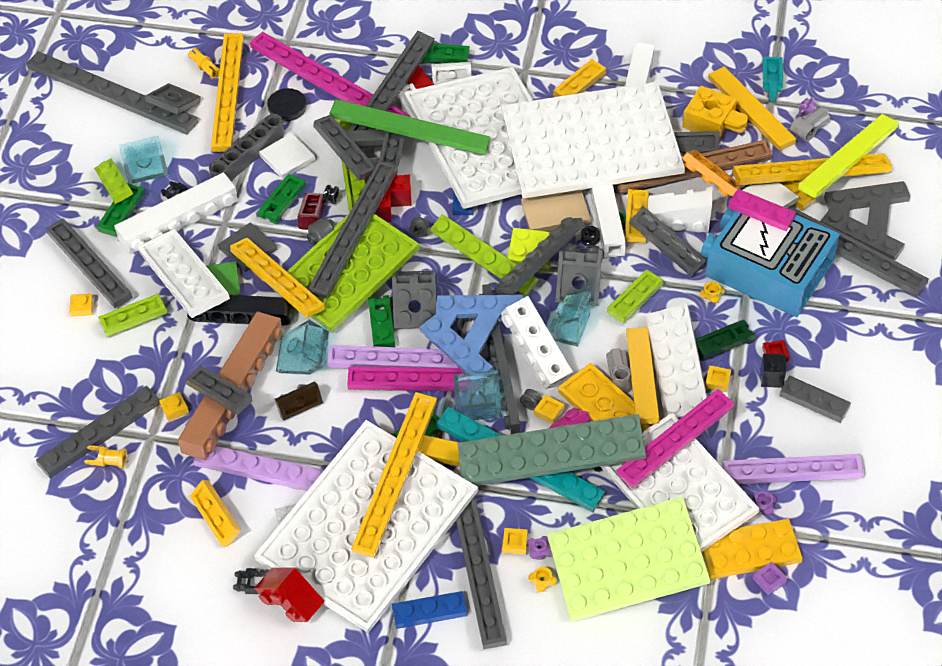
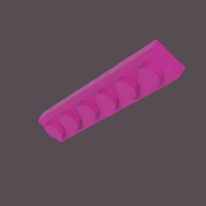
M348 368V390L480 391V383L477 385L460 368Z
M717 389L644 447L646 459L624 463L616 470L617 475L631 489H634L733 409L734 402Z

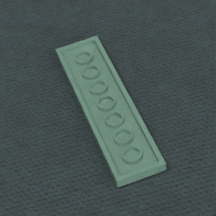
M639 414L457 443L461 477L476 486L646 459Z

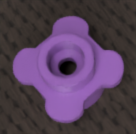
M815 97L806 98L799 104V115L803 113L807 116L817 107V104L813 101Z
M767 491L755 492L753 496L755 499L754 503L758 506L759 511L764 512L766 515L772 514L774 510L772 506L776 502V497Z
M542 536L539 539L530 538L527 541L532 559L543 560L552 555L547 536Z

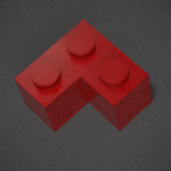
M410 174L395 175L375 212L378 217L387 223H392L391 207L412 206Z
M295 567L271 568L254 588L259 594V599L264 604L280 605L286 611L285 615L293 622H308L325 602Z

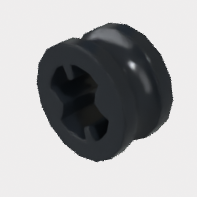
M328 184L324 191L323 201L325 203L330 201L331 204H335L339 195V187L334 186L332 188Z
M594 226L584 227L581 231V242L585 246L597 245L600 236L599 229Z

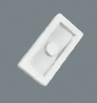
M470 62L431 64L432 82L434 85L471 77Z

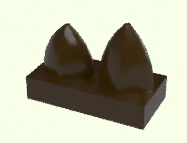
M315 381L307 385L299 384L296 390L287 394H281L278 398H275L279 415L283 421L323 403L318 384Z

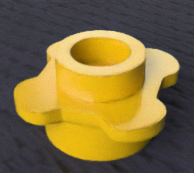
M710 281L705 284L704 290L700 291V297L706 298L712 303L719 302V297L725 293V290L719 283Z
M546 566L537 568L528 577L529 581L535 584L538 592H544L550 585L554 586L557 583L556 577L552 576L551 570Z

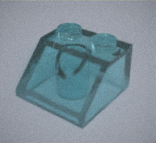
M158 135L118 145L129 184L169 175Z
M585 287L567 294L563 303H559L557 308L558 317L557 319L553 318L550 331H553L554 341L578 347L590 316L591 287Z
M309 319L284 334L280 342L276 372L310 375L324 367L329 331Z
M498 370L453 374L454 405L457 412L472 420L501 418Z

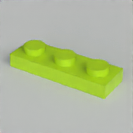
M112 158L101 162L94 168L115 204L133 195Z
M646 269L607 307V314L624 324L663 286V279Z
M155 294L101 315L98 319L106 337L165 315L167 311L159 294Z

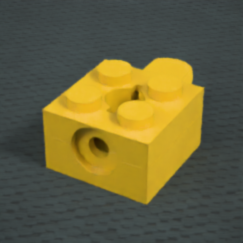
M700 86L684 110L682 128L693 132L719 131L720 140L726 129L737 133L744 132L747 127L748 117L746 114L735 111L736 98Z

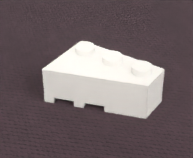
M707 187L706 191L700 192L687 190V194L675 195L672 192L649 196L648 211L671 230L708 233L713 187Z

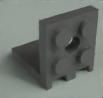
M566 243L565 247L560 249L555 302L598 306L601 263L603 259V250H599V246L587 245L586 248H578V244ZM582 277L585 282L582 288H575L572 284L573 278Z
M436 270L397 271L392 275L394 329L419 328L436 314ZM412 300L420 302L421 309L419 311L413 312L409 309L408 305Z

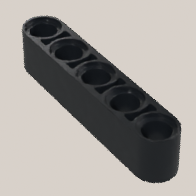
M229 295L230 299L200 315L191 318L187 313V317L194 322L249 324L256 312L280 318L281 326H287L292 320L293 306L283 297Z

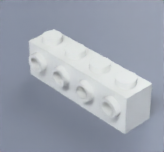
M528 296L506 307L501 312L504 325L510 328L515 344L521 347L524 352V359L534 369L536 380L540 385H543L546 389L573 372Z

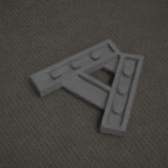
M331 114L314 121L313 127L359 181L371 176L378 161L399 166L405 140L404 135L383 130L345 131ZM382 145L380 157L368 158L358 146Z
M904 181L825 192L824 199L828 212L820 222L893 260L897 259L904 249L905 243L886 235L890 204L909 202L910 194ZM869 207L867 225L849 217L850 210Z

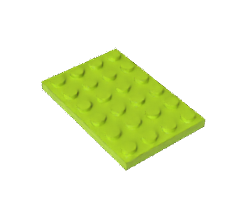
M349 214L334 227L331 233L321 239L287 271L305 288L308 289ZM374 214L328 299L317 297L325 304V310L311 318L333 333L420 250L419 243Z

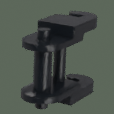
M170 181V186L166 190L162 189L161 193L162 196L170 199L178 192L186 191L187 187L180 182L177 184Z
M246 568V571H236L234 576L237 577V584L233 585V589L237 592L245 591V594H258L254 589L255 586H250L251 578L264 576L265 570L261 569L258 572L257 568ZM242 578H247V584H242Z

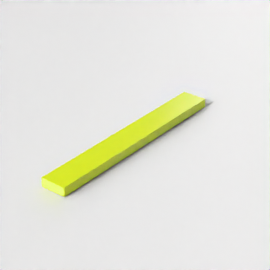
M881 114L800 182L798 190L816 199L898 128L899 122Z

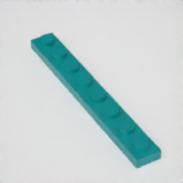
M447 407L436 422L438 429L462 442L502 436L450 407ZM569 471L529 477L591 512H594L605 494L604 490Z

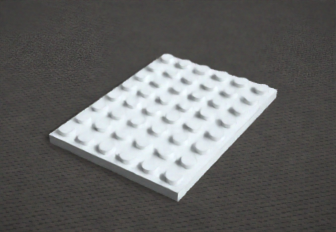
M513 67L404 92V99L414 118L490 136V142L485 155L428 142L463 209L521 194L501 105L533 100Z
M658 81L501 105L522 199L671 176L685 172Z
M365 420L254 555V558L268 569L295 567L325 601L324 605L369 633L476 495L478 487L418 451L375 558L352 552V545L396 441V437Z

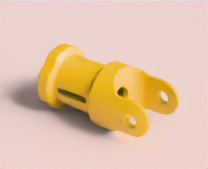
M87 446L89 450L99 451V454L95 460H84V463L100 467L113 465L119 466L120 469H124L126 466V448L113 450L108 449L106 446Z

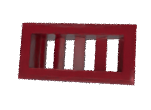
M304 194L297 216L299 229L308 230L310 224L322 217L324 194Z

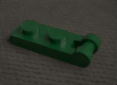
M740 320L695 340L699 355L703 360H706L742 344H751L756 340L757 336L748 329L749 325L745 320Z

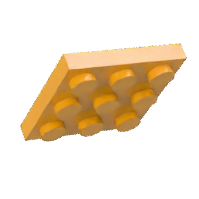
M697 150L687 152L682 158L686 162L684 165L693 172L695 170L703 174L701 178L709 184L715 183L719 186L717 190L726 197H733L737 189L742 190L744 187L743 185H738L733 177Z

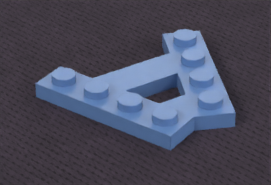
M437 296L436 314L419 328L421 333L478 385L494 372L493 367L480 355L483 346L498 319L502 318L501 312L506 307L523 299L524 296ZM456 318H476L464 340L451 329Z

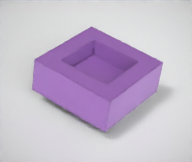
M772 562L753 574V580L767 595H770L787 582V577Z

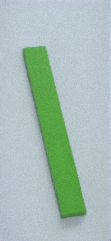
M335 99L329 115L331 114L334 119L482 155L486 154L490 142V136Z

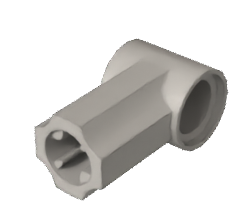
M817 107L804 118L801 116L797 117L792 122L790 131L805 142H808L814 137L818 129L829 122L830 116L825 108Z
M619 348L611 349L610 352L606 353L611 381L624 393H627L631 389V371L628 368L625 351Z

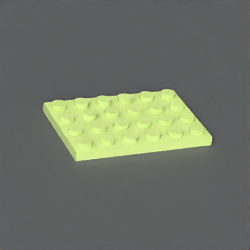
M683 497L547 534L571 622L710 584V578Z

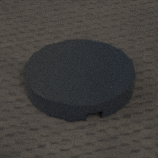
M283 88L270 95L267 107L270 114H278L285 121H292L304 114L307 102L304 94L299 90Z

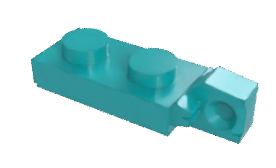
M763 56L762 80L764 92H768V102H776L777 92H782L783 57Z

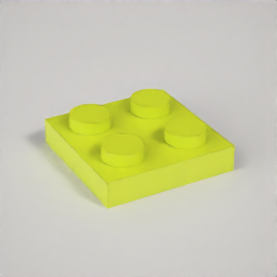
M513 228L507 258L516 264L521 263L526 258L525 256L537 247L539 242L549 236L550 232ZM550 260L540 269L549 270Z

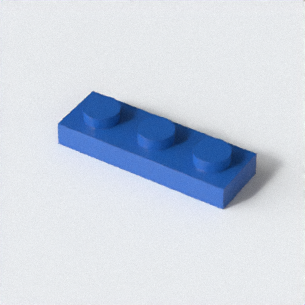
M462 591L392 604L396 629L467 616Z

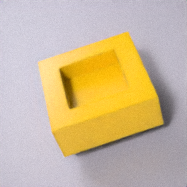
M92 293L71 295V317L93 315L94 298Z
M709 366L705 388L719 389L720 391L727 392L731 369Z
M180 392L159 400L168 421L189 413Z
M545 394L534 409V415L553 424L563 412L565 404Z
M504 528L502 553L526 555L528 530Z

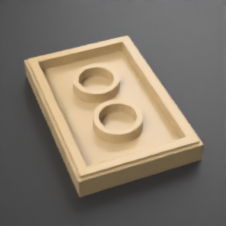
M581 190L521 199L522 209L529 230L552 231L567 217L582 218L585 225L591 224V218Z

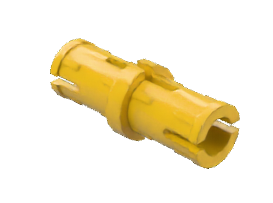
M192 48L196 54L190 50L188 57L212 79L217 78L213 72L219 76L220 69L212 63L208 56H204L198 48Z

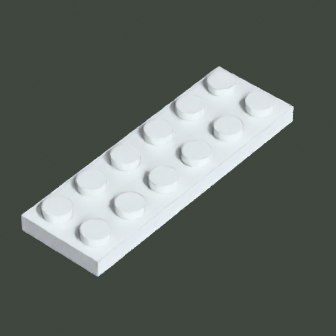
M175 229L138 246L141 256L191 318L230 299L225 288Z
M687 303L645 314L664 416L666 417L673 413L678 420L707 398Z

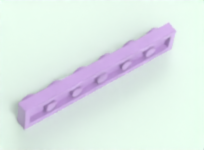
M329 345L327 359L328 368H459L440 349Z
M219 446L215 447V450L209 454L206 461L199 458L194 459V465L304 491H308L324 471L318 468Z
M860 454L723 461L722 464L723 469L737 484L863 477Z

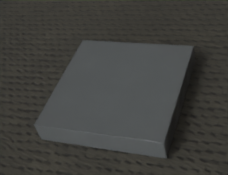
M170 83L150 92L145 97L146 102L177 115L199 104L201 96Z
M251 222L218 244L219 249L233 262H236L244 272L250 268L230 251V245L249 238L268 256L277 250V245Z

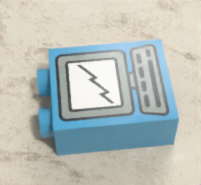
M727 208L720 223V228L723 229L719 236L714 233H710L707 236L701 249V256L708 259L706 277L798 317L834 262L840 233L798 215H795V219L786 232Z

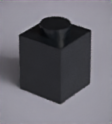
M763 354L760 368L761 387L782 388L784 386L786 376L785 354Z

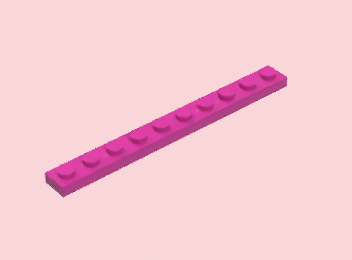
M263 31L250 41V48L342 101L366 106L373 96L372 93ZM393 105L388 110V112L410 117V115Z

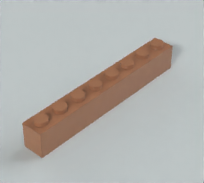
M256 312L218 376L247 392L249 387L254 385L258 372L263 370L267 357L272 355L276 342L281 340L284 329L281 326V319ZM204 396L178 438L181 453L206 461L209 454L215 450L216 442L220 436L224 435L226 426L230 419L234 418L235 413Z

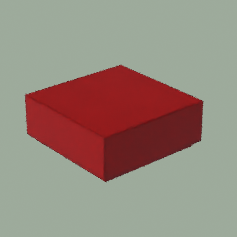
M784 340L763 343L764 354H785L786 362H789L790 356Z

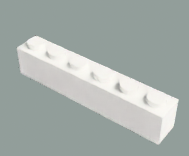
M223 172L114 225L118 240L129 255L139 251L138 246L173 229L179 231L237 202L236 187Z

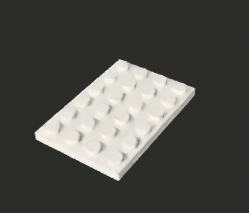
M673 413L642 432L644 447L678 421ZM696 438L634 489H631L617 475L616 470L624 463L600 466L637 509L683 497L701 552L759 513L758 506Z

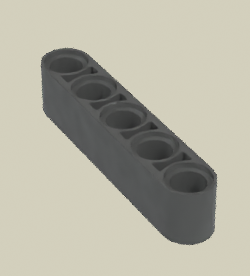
M278 114L266 116L209 165L210 178L224 172L228 179L232 181L260 157L259 151L272 145L284 136L282 117Z

